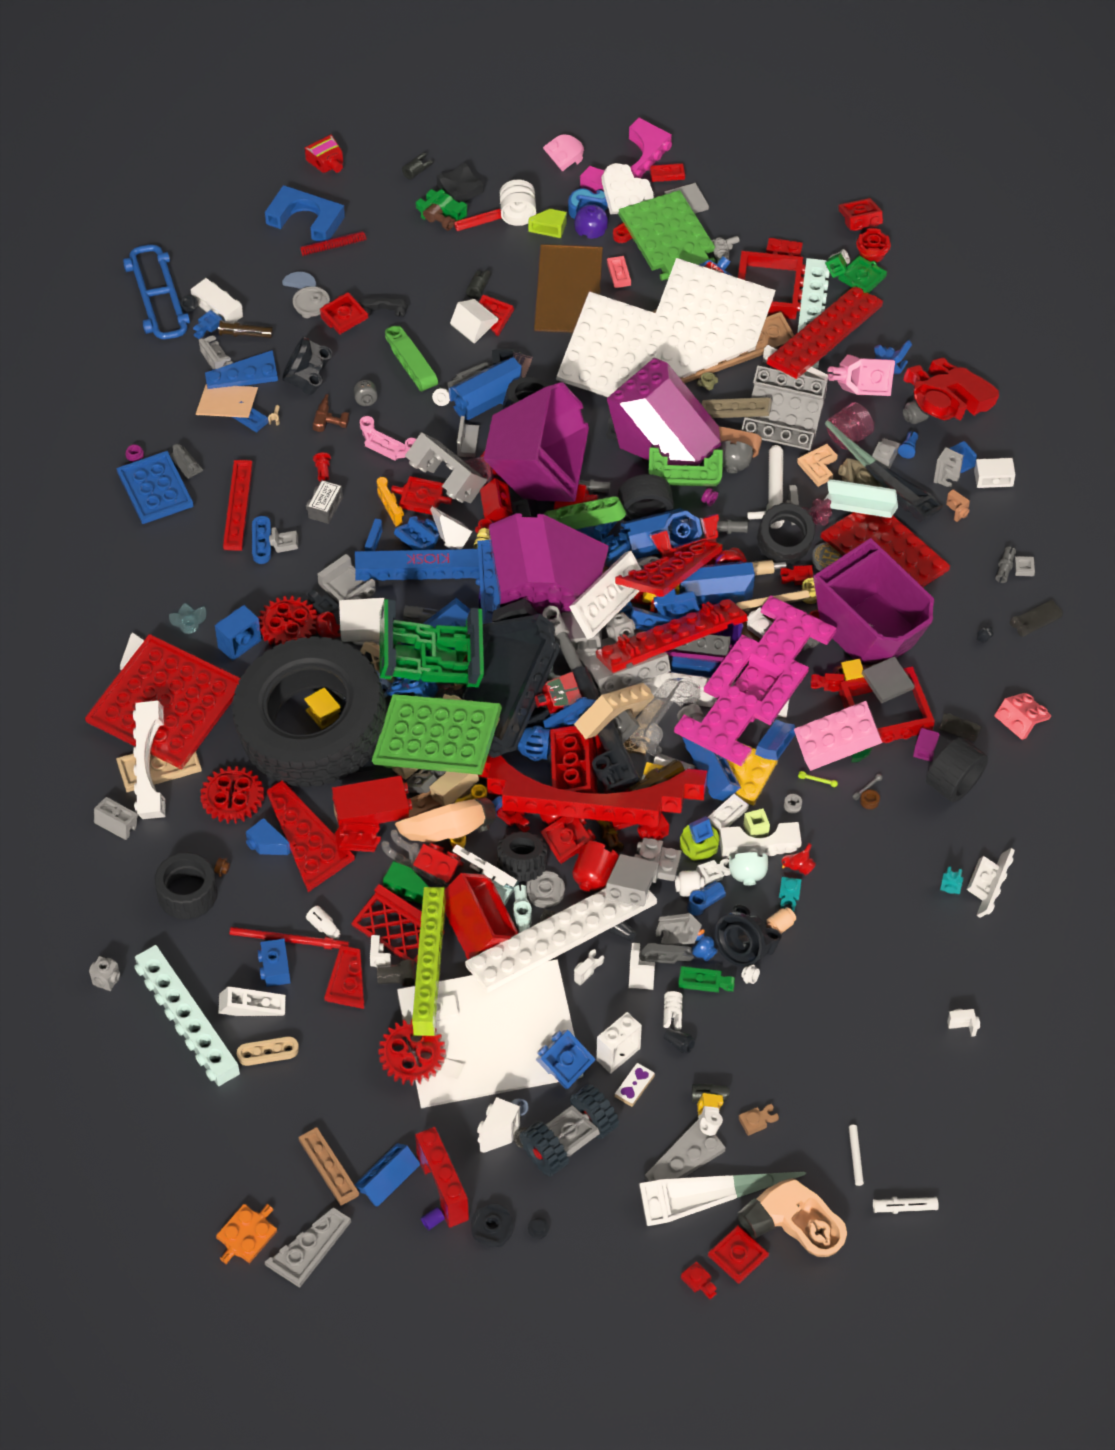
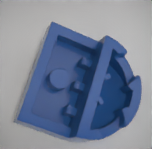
M417 516L410 517L407 524L395 528L394 535L413 550L433 549L440 535L436 523L429 519L425 521L418 520Z

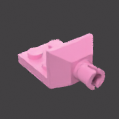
M847 355L839 367L830 366L828 368V372L834 373L827 374L828 380H838L837 382L843 390L854 394L891 396L895 361Z

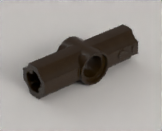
M675 759L661 769L655 768L651 770L643 780L631 786L628 792L648 788L677 776L685 771L683 764Z

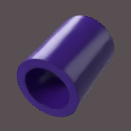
M438 1207L421 1217V1221L427 1230L432 1229L445 1220L443 1213Z

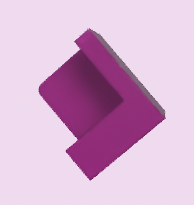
M921 728L913 757L932 762L940 734Z

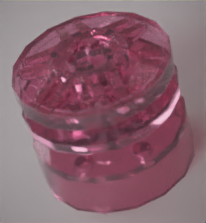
M856 402L848 404L840 412H836L827 419L855 444H858L860 440H864L874 432V423L869 412ZM827 427L831 439L840 448L848 450V448Z

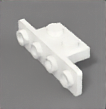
M1010 848L1003 852L997 865L984 856L979 858L967 887L969 892L982 900L977 912L978 917L990 914L993 911L995 898L1001 892V883L1006 879V871L1013 862L1014 849Z

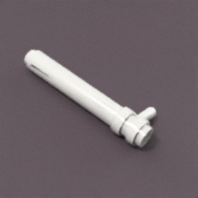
M777 445L772 446L769 450V485L766 511L774 505L783 503V450ZM766 511L748 512V520L762 519ZM784 520L777 521L770 527L774 529L780 528Z

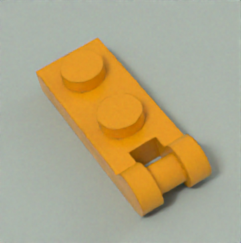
M380 477L377 479V493L395 527L402 525V517L404 516L402 507L397 506L394 493H390L387 487V479Z

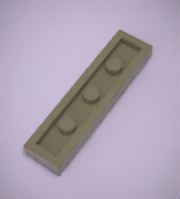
M771 398L702 401V406L712 418L769 416L772 405Z

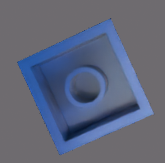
M245 605L234 610L232 614L215 625L218 648L232 661L261 641L259 618Z

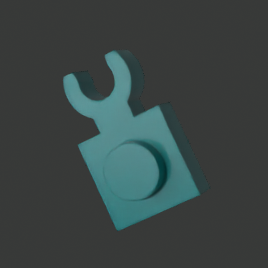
M948 867L946 874H943L940 890L950 894H960L963 877H961L962 869H959L958 872H952L951 867Z
M782 877L779 898L783 899L781 900L780 909H784V905L789 904L792 906L791 910L795 911V900H799L801 879Z

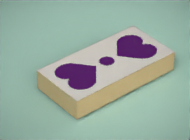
M637 1063L616 1091L615 1097L633 1107L654 1078L655 1073Z

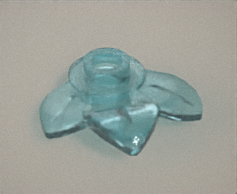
M184 603L178 614H169L171 624L180 627L182 632L191 634L196 632L199 624L206 619L205 607H200L194 611L189 605Z

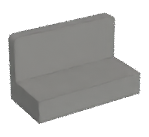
M461 416L457 456L475 458L479 426L465 425V416Z

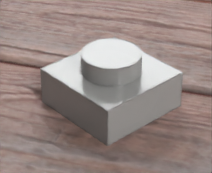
M1015 557V576H1034V557Z

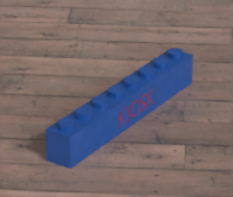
M478 549L355 552V581H368L370 579L385 581L479 578Z

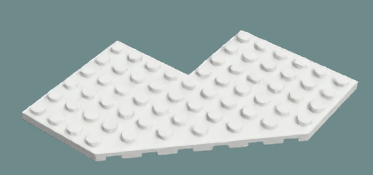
M676 258L656 313L589 292L556 380L609 397L653 358L667 362L679 378H685L701 369H708L718 365L721 361H728L738 357L746 351L751 352L756 348L776 290Z

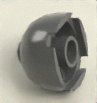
M723 441L718 447V450H723L722 467L729 473H737V471L746 469L751 463L753 448L748 444L738 441L736 445L730 444L731 441Z

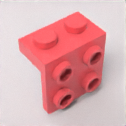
M1022 693L1005 698L995 717L1023 740L1027 738L1036 723L1049 720L1051 714L1044 706L1034 701L1030 694Z

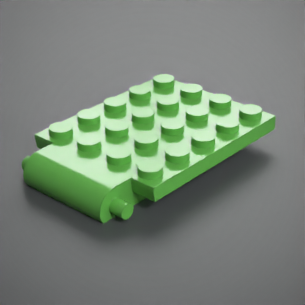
M680 190L618 209V215L624 222L651 270L661 268L663 272L660 274L661 281L669 279L676 258L699 265L709 260L707 253L713 252L715 249L714 244Z

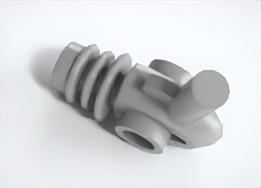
M738 236L726 240L721 237L711 240L715 246L713 253L717 263L722 256L729 260V250L733 248L732 244L739 242Z

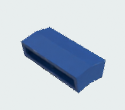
M776 719L757 745L755 755L777 761L796 735L794 731L795 725Z

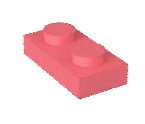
M624 256L607 258V265L614 288L631 286V278Z

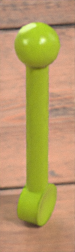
M800 771L798 777L801 779L808 778L830 784L832 787H837L838 785L836 780L830 781L807 775L803 771Z

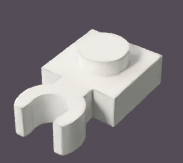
M728 859L721 860L720 864L713 860L698 865L696 868L700 877H704L705 886L714 881L722 880L724 875L728 876L731 874L730 869L724 867L728 864Z

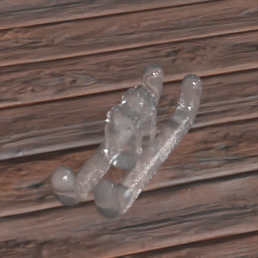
M397 830L391 831V838L398 846L409 852V859L395 852L390 847L388 841L382 842L383 851L393 860L412 868L416 873L436 884L444 885L447 883L413 865L421 849H419L417 843L410 844L403 840Z

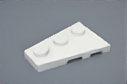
M457 844L453 849L454 853L471 862V868L478 872L482 869V874L490 879L495 876L494 881L503 886L507 883L514 887L517 882L515 878Z

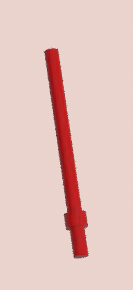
M236 927L230 928V935L267 940L285 939V942L322 946L324 949L330 950L333 948L340 949V945L349 947V942L334 940L331 937L323 939Z

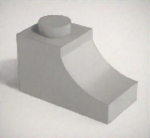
M883 438L882 442H878L872 457L890 469L898 453L900 443Z

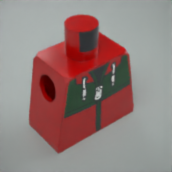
M573 672L545 683L542 694L535 696L537 707L547 705L549 713L553 714L562 711L563 707L574 704L578 698H582Z

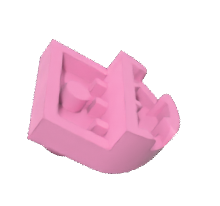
M559 135L543 147L561 171H564L574 162L578 165L582 161L583 151H585L582 143L570 135Z

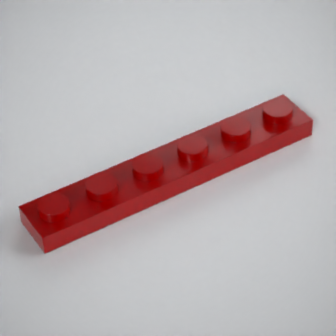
M234 460L223 543L224 550L242 551L253 467L252 461Z

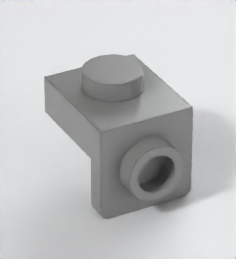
M276 527L272 528V535H269V540L277 553L298 549L297 531L278 534Z

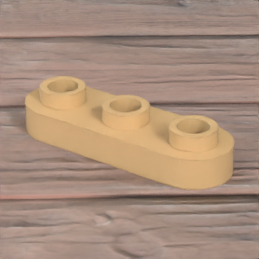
M283 1037L246 1043L237 1049V1059L239 1063L245 1066L291 1059L298 1054V1042L292 1037Z

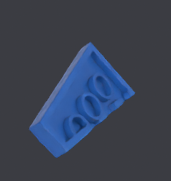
M273 350L206 372L207 389L278 381Z

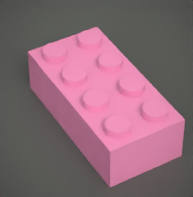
M866 701L794 729L804 760L810 771L882 743L873 715Z

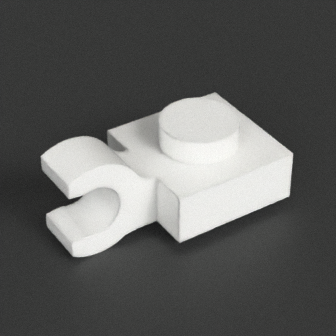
M595 949L590 951L589 958L583 963L580 962L574 969V981L579 985L583 984L594 973V969L604 962V956H601L599 959L593 958L596 955Z

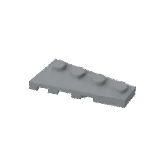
M698 1119L645 1174V1180L649 1182L659 1179L684 1178L725 1152L726 1148L716 1135L709 1136L701 1131Z
M332 1208L313 1223L310 1229L299 1234L291 1244L285 1245L279 1250L277 1255L266 1260L265 1265L300 1288L349 1226L351 1218Z

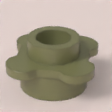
M706 372L701 375V380H698L697 384L707 388V390H712L714 384L718 383V378L714 374Z

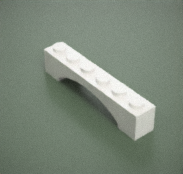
M159 701L136 703V710L133 711V718L136 722V728L133 730L134 739L136 740L134 756L137 765H134V774L137 776V783L134 784V791L137 795V802L134 804L135 812L142 819L165 817V798L160 792L157 793L155 790L149 765L150 750L158 728L164 725V708Z

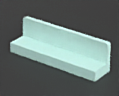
M829 479L827 482L829 493L823 501V505L826 508L891 518L898 508L895 489Z

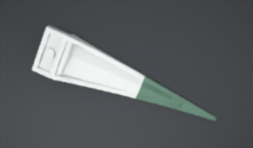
M787 1172L659 1179L639 1183L646 1225L670 1222L771 1187L781 1181L803 1176L806 1173Z

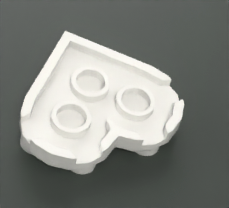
M615 163L609 165L604 170L601 178L610 214H618V209L654 198L649 181L647 179L634 178L628 165Z

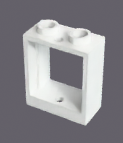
M628 1012L597 1037L596 1061L610 1074L640 1050L642 1025Z

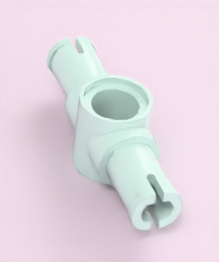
M519 885L514 887V922L518 927L519 933L530 928L532 924V908L527 900V888L525 885H521V891L519 890Z

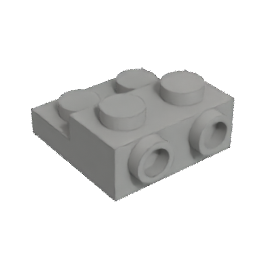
M643 838V842H638L637 854L634 857L658 862V878L675 881L682 851L662 847L663 841Z

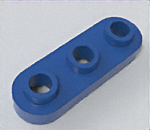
M258 516L252 521L253 560L258 564H265L271 559V544L269 540L271 523L269 518L265 516Z

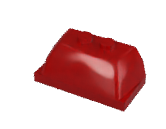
M576 726L550 730L552 787L579 793L598 794L597 775L592 766V762L596 757L593 737L585 739Z

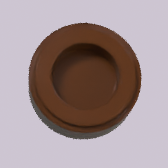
M870 789L863 791L860 797L861 805L866 809L877 808L880 802L878 792Z

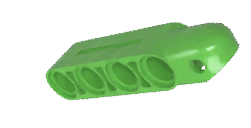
M391 326L385 330L387 342L418 389L422 392L438 385L434 371L402 327Z
M615 496L547 511L544 515H548V517L573 529H580L619 521L625 517L626 511L619 498Z

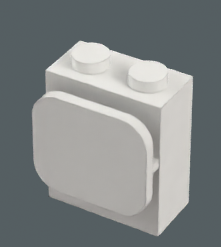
M384 598L339 600L341 641H352L356 645H363L364 642L379 644V612Z

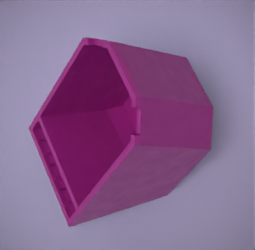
M561 382L547 386L492 416L484 460L522 499L575 501L589 430L588 423H584L581 409H583L581 401Z
M514 514L489 525V542L500 603L504 606L526 598L536 612L543 615L544 609L548 606L557 607L560 614L562 612L571 611L569 606L602 575L608 545L544 514H538L537 518L522 517V514Z
M871 538L813 577L820 620L837 628L832 639L854 660L860 659L861 664H878L892 657L898 658L917 643L933 621L934 598Z

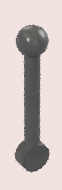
M876 774L875 779L853 795V799L858 800L863 791L868 790L877 781H881L882 775Z

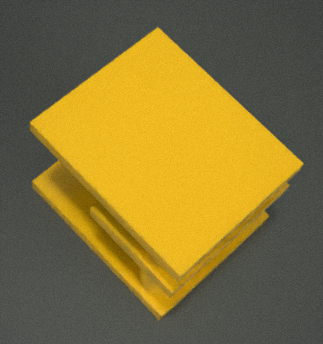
M325 688L304 699L310 706L306 709V712L321 730L333 724L340 717L338 714L341 712L339 709L340 705Z

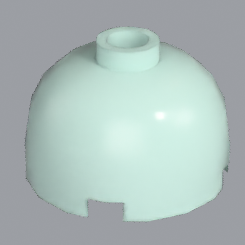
M756 852L735 854L734 859L730 856L729 869L731 875L736 880L744 882L746 886L755 885V881L761 880L767 873L768 855L763 854V857H758Z

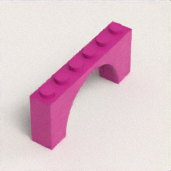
M638 118L629 127V139L643 153L639 161L630 166L634 178L640 179L647 170H650V166L659 161L662 155L669 151L672 146V134L641 118ZM589 166L580 175V187L588 189L594 194H597V190L604 191L601 178L604 170Z

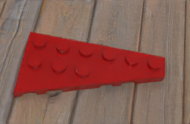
M705 540L690 546L689 551L674 553L672 558L668 559L666 556L644 565L642 570L629 571L625 577L621 575L616 576L615 584L633 588L640 592L655 594L658 597H664L722 551V544Z
M282 780L267 790V796L285 839L290 844V851L308 892L355 860V856L350 850H338L335 835Z

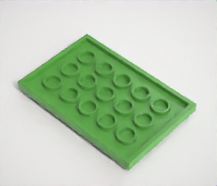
M393 694L372 762L374 765L482 775L502 707L500 703Z

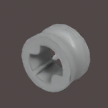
M790 794L785 798L784 808L787 812L797 813L801 810L802 799L800 796ZM791 801L795 802V806L791 805Z

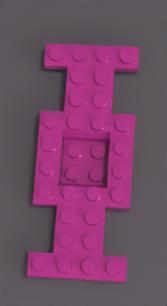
M771 595L762 606L761 613L775 621L760 642L742 634L704 686L703 692L718 699L706 717L700 723L684 714L674 728V733L741 767L751 754V748L737 741L750 721L754 722L756 718L768 725L773 723L809 670V667L794 659L810 637L827 645L837 629ZM749 661V664H748V666L746 667V669L743 671V673H742L741 676L738 678V680L736 681V683L731 687V684L734 682V680L736 679V677L739 675V673L741 672V670L744 668V666L746 665V663Z

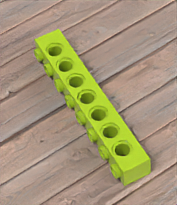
M424 887L412 1017L414 1035L435 1036L446 904L444 887Z

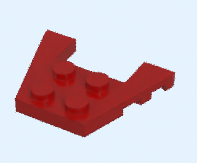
M713 514L701 518L705 534L704 538L671 548L666 530L649 536L662 557L667 556L669 559L674 557V553L689 551L690 546L705 540L716 543L719 516L718 514ZM717 555L709 562H707L705 565L713 564V560L717 557Z

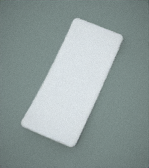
M428 1053L426 1059H429L432 1055ZM445 1058L444 1063H439L442 1066L441 1071L436 1069L435 1071L458 1079L464 1064Z

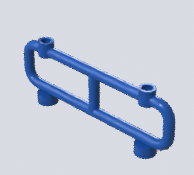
M153 244L139 246L131 250L129 258L123 259L126 272L134 271L149 318L143 320L145 334L154 333L156 337L163 340L180 337L186 333L187 324L190 323L188 313L183 314L167 265L170 262L168 252L163 253L159 246ZM153 251L157 254L167 286L147 290L136 255ZM170 294L178 324L180 325L179 330L171 332L160 331L151 305L150 296Z

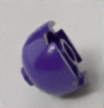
M597 205L581 207L575 216V231L580 236L583 234L590 239L604 235L605 230L608 228L606 212Z

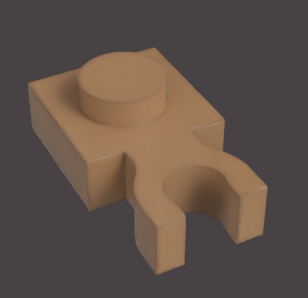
M772 1104L767 1105L763 1111H759L757 1107L739 1115V1121L748 1136L767 1128L766 1122L773 1123L778 1121L779 1116L777 1113L774 1115L768 1114V1112L773 1111Z

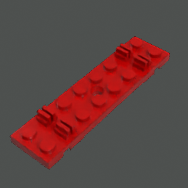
M730 599L722 600L715 605L706 602V604H702L700 611L689 613L679 619H673L669 623L655 626L653 629L637 633L633 637L628 638L625 634L622 637L618 636L617 643L606 645L602 649L596 650V657L612 673L625 669L626 664L631 662L633 665L676 647L728 628L727 625L731 623L735 626L748 621L747 614Z

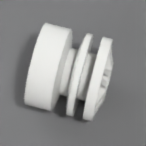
M512 180L501 187V217L506 223L515 226L528 224L529 217L536 215L535 189L529 182Z

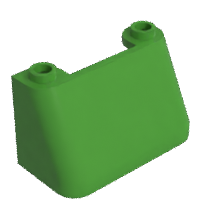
M650 448L648 474L663 477L670 485L717 486L722 480L723 450H713V455L710 458H704V466L667 465L668 457L661 456L659 448Z

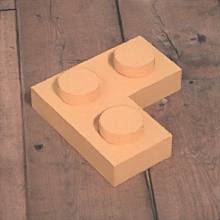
M825 444L798 458L797 463L819 487L828 482L829 479H833V474L826 465L836 461L838 455L828 444Z

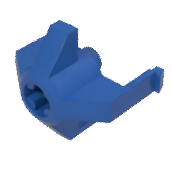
M907 340L898 351L891 347L887 349L885 346L877 345L874 348L875 359L894 360L893 374H900L908 362L907 360L902 361V359L912 346L910 340Z

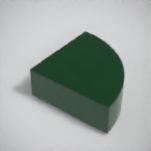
M872 747L852 754L851 762H860L869 756Z

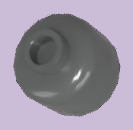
M362 380L356 383L353 390L356 402L361 406H371L374 404L378 396L375 384L369 380Z
M915 400L906 403L903 409L905 420L913 425L923 422L929 417L919 409Z

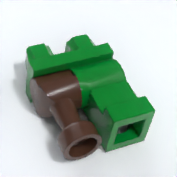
M431 189L426 194L427 201L422 198L416 201V208L421 212L422 219H427L428 222L437 220L442 223V227L447 231L452 229L455 221L467 217V204L455 201L450 195L445 194V191L442 189L438 192Z

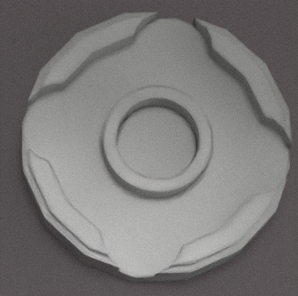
M545 871L540 877L537 876V879H531L526 883L527 898L536 907L551 908L559 904L565 894L564 881L554 872Z

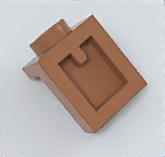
M952 489L948 493L946 505L955 510L954 520L958 522L961 518H965L968 515L970 501Z

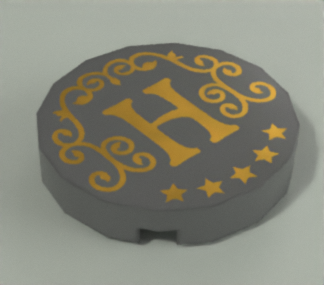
M825 542L817 545L813 550L812 562L821 571L843 556L829 543Z

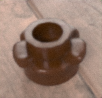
M218 858L214 873L219 874L220 877L229 871L230 863L227 862V858Z

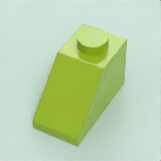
M548 209L529 217L528 232L561 238L567 224V212Z

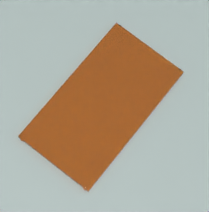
M541 245L534 331L574 333L589 292L600 295L602 247Z

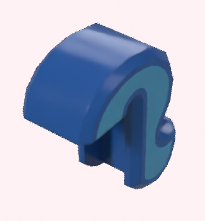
M588 189L573 191L568 199V213L571 218L575 219L576 213L585 205H597L604 211L607 210L608 204L604 191L597 190V194Z

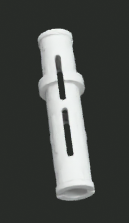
M937 1197L873 1199L874 1213L892 1212L893 1214H898L900 1211L938 1210ZM911 1203H925V1205H914V1206H909L908 1204H911ZM888 1204H903V1206L886 1207Z

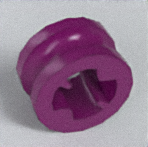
M708 488L704 492L701 501L703 503L707 502L708 506H712L718 497V492H713L711 488Z

